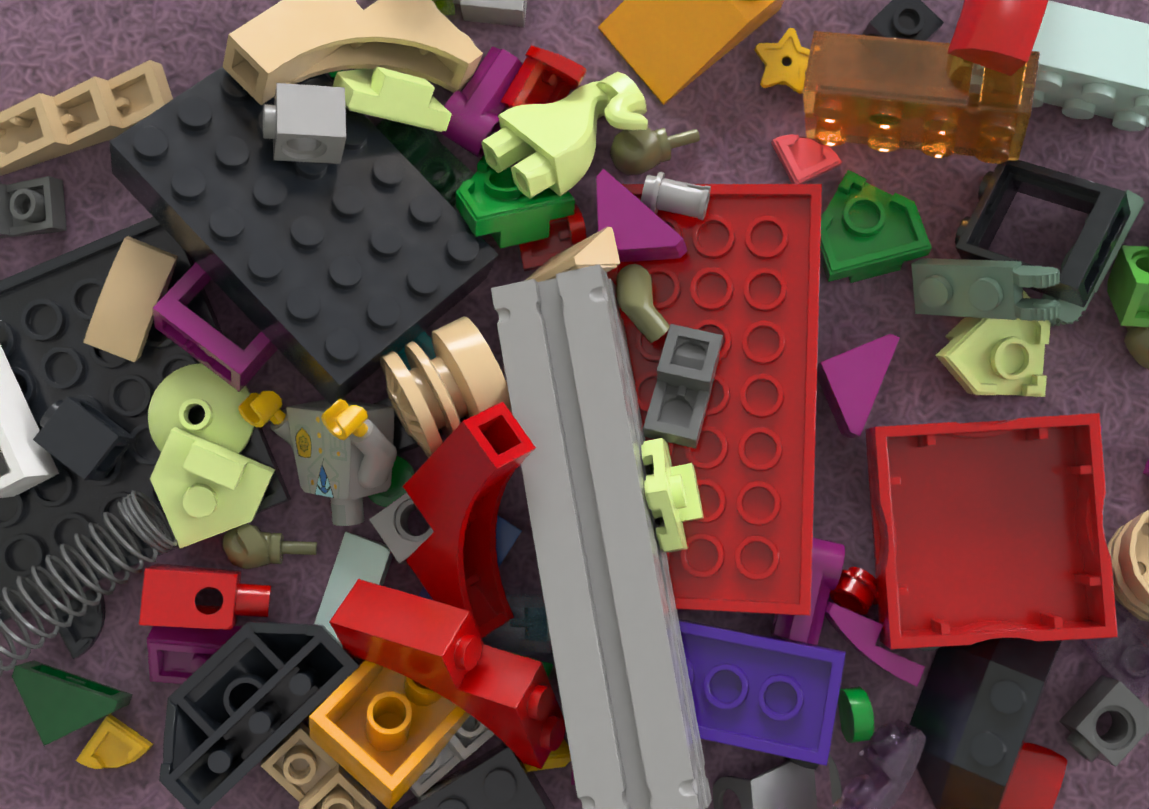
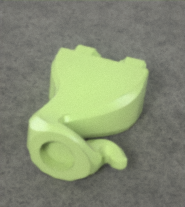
M616 72L601 81L591 82L577 88L560 101L549 104L515 106L498 115L501 130L482 141L485 160L497 173L518 162V164L511 167L513 180L518 189L529 199L548 187L561 196L581 180L591 165L596 148L597 119L605 116L608 123L618 129L646 130L648 128V120L643 116L647 112L645 98L634 81L627 75Z

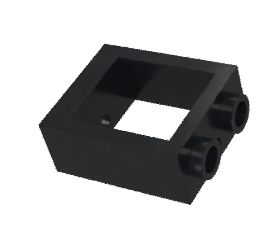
M1002 155L994 172L988 171L980 184L978 192L979 202L972 216L965 217L960 223L955 237V248L961 259L1019 261L988 250L1017 192L1090 214L1060 273L1059 284L1047 288H1028L1084 308L1130 217L1131 211L1126 191ZM1021 261L1022 265L1034 266Z

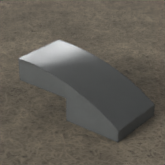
M670 324L657 367L656 386L643 427L644 437L652 439L663 438L669 443L697 448L719 360L723 335Z

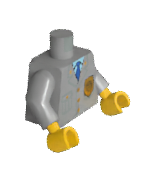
M262 391L260 394L251 393L239 405V413L249 424L261 428L269 420L271 421V430L285 440L294 452L300 487L305 493L330 497L333 525L351 526L363 523V497L385 492L391 486L392 467L397 457V450L393 445L394 407L345 401L342 399L337 400L331 406L324 399L288 406L286 409L281 410L282 400L274 391Z

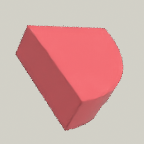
M790 134L777 137L771 142L792 184H803L840 166L842 163L835 151L829 146L806 137Z

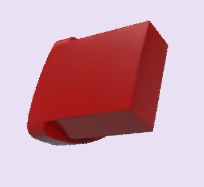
M531 45L525 54L527 58L500 102L510 109L520 105L549 104L560 101L568 96L570 90H575L579 87L587 70L582 65L562 55Z
M576 204L574 215L550 220L548 238L519 244L524 271L538 269L550 258L587 238L585 222Z

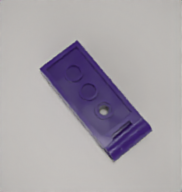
M678 619L700 739L827 766L846 657L845 651Z

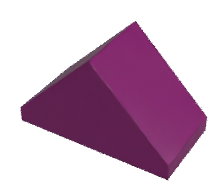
M605 169L596 176L598 232L606 227H612L620 262L681 258L688 251L683 237Z
M888 334L817 364L818 381L842 435L849 438L861 436L900 337Z

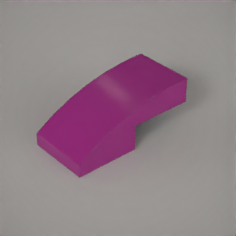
M831 602L827 603L825 617L848 644L883 670L916 687L918 686L925 666L875 645L883 627L882 624Z

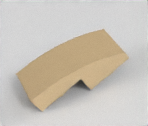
M125 237L99 296L83 343L136 362L142 355L154 319L153 307L167 293L179 256L132 237Z
M303 722L299 723L261 760V767L299 801V809H377V804L362 785L310 738V729Z

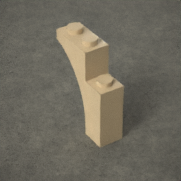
M282 0L228 35L223 68L260 105H263L275 96L276 83L297 84L308 78L329 72L347 69H374L376 67L424 78L455 93L465 88L474 75L483 53L474 45L467 34L461 32L437 9L432 0H378L364 10L357 4L356 0Z

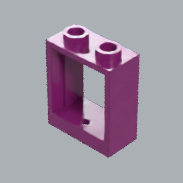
M195 263L153 307L155 328L240 392L278 348L261 331L242 350L186 307L211 280L210 276Z

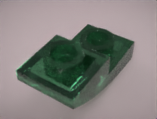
M383 119L376 128L454 207L456 205V191L464 181L470 180L474 173L439 141L432 130Z

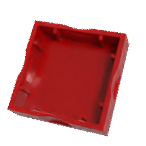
M1100 413L1026 417L1003 421L970 423L944 422L879 426L865 429L876 587L879 596L878 615L879 623L883 625L880 632V642L890 649L972 645L996 638L1056 641L1118 637L1112 558L1107 547L1103 528L1106 484Z

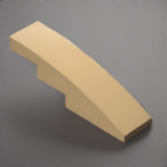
M149 60L109 80L93 77L54 97L38 93L0 112V176L116 138L173 100L162 64Z

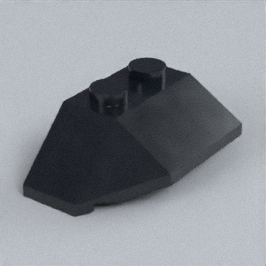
M248 621L168 697L163 740V763H161L159 781L186 809H211L361 664L343 648L342 644L324 625Z
M996 638L972 645L942 646L938 648L903 740L936 809H1000L1062 640L1033 641L1022 638Z

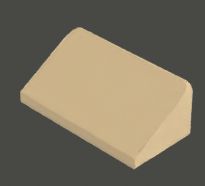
M606 227L550 258L526 280L535 279L537 282L556 278L558 273L599 264L605 272L616 268L620 264L612 227Z

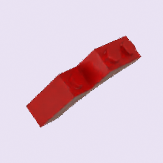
M500 402L462 421L403 485L409 497L434 531L406 559L407 563L433 601L470 611L482 640L514 618L504 592L496 553L497 516L507 483L519 465L536 449L504 402Z
M358 579L329 621L343 648L352 656L400 673L453 702L499 737L522 763L542 769L551 751L557 750L561 745L565 735V721L543 663L484 645L470 611Z

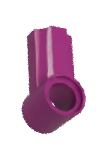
M492 46L462 92L456 91L444 105L452 115L447 130L439 133L476 157H482L484 155L482 141L488 138L492 132L496 133L501 129L498 115L508 108L500 101L522 66L520 60L508 51Z
M813 537L811 616L775 614L771 629L773 635L806 644L818 645L830 590H835L843 569L845 546L843 544Z

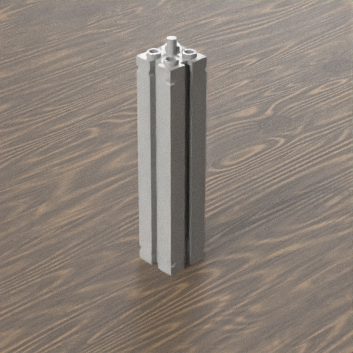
M599 264L558 273L556 278L537 282L535 279L491 288L494 310L497 311L499 316L497 327L512 415L536 447L521 463L575 786L577 797L582 802V809L708 808L712 799L708 778H706L704 770V755L666 552L660 549L656 535V528L661 527L659 518L654 519L652 510L649 509L645 497L644 481L646 480V475L651 474L649 465H644L642 460L641 445H643L645 437L624 321L621 318L620 307L617 304V286L611 278L608 279L607 273Z

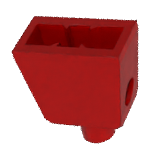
M157 563L145 568L139 625L233 629L237 616L268 618L271 585L240 583L242 570ZM203 588L218 589L222 594L223 602L221 606L195 605V597Z

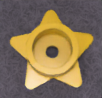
M789 28L778 43H759L754 48L765 64L760 82L761 87L768 88L778 84L787 85L799 94L805 91V71L821 59L819 52L801 47L794 28ZM789 58L791 65L784 66L782 59Z

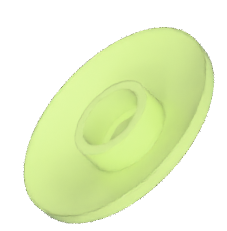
M202 363L179 368L158 385L151 398L148 409V426L151 437L157 448L162 451L171 429L177 427L240 454L248 444L254 426L241 416L238 407L251 393L246 385L238 392ZM201 405L204 408L205 417L201 423L193 425L188 418L189 411L192 407Z

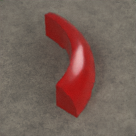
M965 0L947 53L1012 76L1029 60L1048 0Z

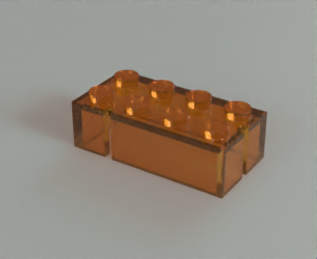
M814 31L803 87L806 138L815 139L817 142L829 146H839L845 142L867 144L870 148L882 152H891L898 148L921 150L925 155L936 158L949 157L952 154L976 156L978 160L990 164L1004 163L1007 160L1018 161L1031 116L1040 52L1032 51L1028 62L1012 76L984 67L981 93L979 94L969 93L974 63L948 54L947 51L950 43Z

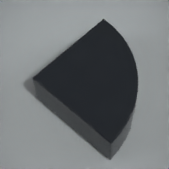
M90 589L84 592L87 600H96L97 594L94 590ZM101 594L102 597L99 605H87V611L84 616H73L71 626L59 627V633L73 659L87 652L94 645L102 631L106 613L103 594ZM75 598L70 600L73 611L80 612L83 608L82 603ZM56 608L55 612L59 622H67L69 619L68 614Z

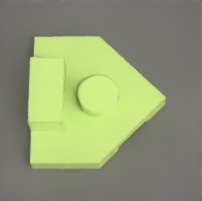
M376 67L374 69H354L337 72L333 87H345V107L349 111L439 132L447 130L452 113L432 96L435 87L424 78Z
M1023 290V298H1030ZM965 317L945 336L950 342L936 354V357L969 394L1045 397L1047 376L1043 375L1045 344H1049L1051 323L1049 320L1027 321L1020 320L1019 318L1007 320Z
M174 427L168 435L150 480L178 546L181 549L251 522L258 511L275 469Z
M663 438L644 441L643 445H641L642 460L644 465H649L651 474L646 475V480L644 481L645 497L649 509L652 510L654 519L659 518L661 527L656 528L660 549L664 552L688 549L683 522L704 518L694 465L690 463L672 467L668 443Z

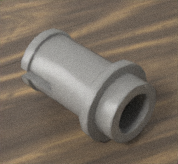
M659 172L657 176L647 175L641 202L655 214H657L658 210L704 220L711 186H700L666 179L665 173Z

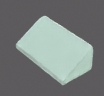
M345 531L314 623L324 625L338 641L339 639L329 621L358 579L383 586L393 557L386 544Z

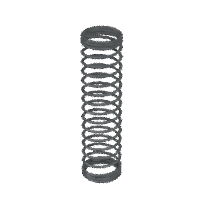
M132 490L131 494H127V497H123L122 501H118L117 509L134 533L151 546L152 558L141 554L132 535L112 513L103 512L104 523L111 534L127 551L138 558L139 567L137 569L127 565L119 547L101 526L89 522L88 530L92 538L115 564L124 569V579L120 580L114 577L105 557L90 539L83 534L75 533L74 542L82 556L71 546L61 544L60 553L67 566L56 556L46 555L45 563L50 573L41 566L32 565L31 575L34 582L27 577L18 576L16 584L19 592L12 587H3L2 597L4 602L0 600V606L16 622L23 634L24 640L16 636L0 619V631L11 650L9 652L0 645V652L12 658L10 665L2 666L0 657V677L3 671L14 669L17 660L27 659L31 649L42 648L45 638L56 637L59 627L71 626L73 616H84L87 611V605H99L102 597L101 594H113L116 586L115 583H128L129 572L141 573L144 566L143 561L148 563L156 562L157 551L168 553V549L177 546V540L165 514L147 495L140 491ZM109 519L120 528L131 546L116 531ZM94 528L108 541L118 558L104 545ZM80 539L84 541L93 550V552L101 561L105 570L101 568L87 553V551L81 544ZM65 549L81 563L92 582L75 567L67 556ZM84 558L96 571L110 580V590L100 588L95 574ZM50 559L65 571L79 594L72 590L58 575ZM36 570L53 584L66 606L61 604L45 588L37 576ZM75 575L86 586L96 592L97 598L95 601L87 600L83 588ZM21 580L29 584L46 604L52 618L44 613L28 596ZM64 590L82 603L83 608L80 612L73 611ZM7 591L15 595L25 605L34 618L38 629L26 621L14 608L8 598ZM51 602L68 614L69 619L67 622H59ZM39 616L54 625L53 633H45ZM26 628L40 636L41 639L38 644H31ZM12 640L26 647L25 654H16Z

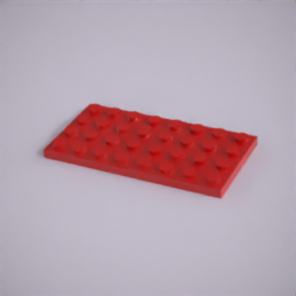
M622 184L641 201L644 184ZM695 184L711 186L704 220L658 210L656 214L683 237L688 251L681 258L620 262L616 268L607 272L608 279L611 278L617 286V274L622 268L629 264L643 266L652 278L653 306L669 325L674 324L723 335L719 360L697 448L667 442L672 467L690 463L694 465L704 515L703 519L683 522L688 549L666 552L676 609L811 616L822 184ZM620 308L644 427L657 382V367L668 331L659 339L650 343ZM645 437V441L654 440L652 438Z

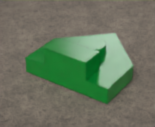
M484 155L478 162L477 171L470 180L464 181L456 191V208L475 237L491 234L501 249L548 238L550 220L574 215L575 199L569 191L559 196L549 187L529 199L514 183L511 167L497 173L487 164Z
M848 170L830 204L821 215L820 260L827 281L830 282L849 277L850 283L899 271L903 262L928 256L932 247L915 202L898 193L891 195L866 183V178Z

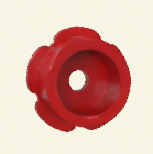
M858 567L842 570L835 590H830L829 594L837 605L859 615L867 614L872 604H878L879 597L878 591H876L875 577Z

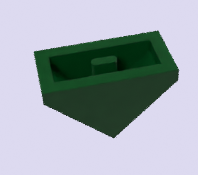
M35 660L16 665L12 674V678L44 746L129 705L133 695Z

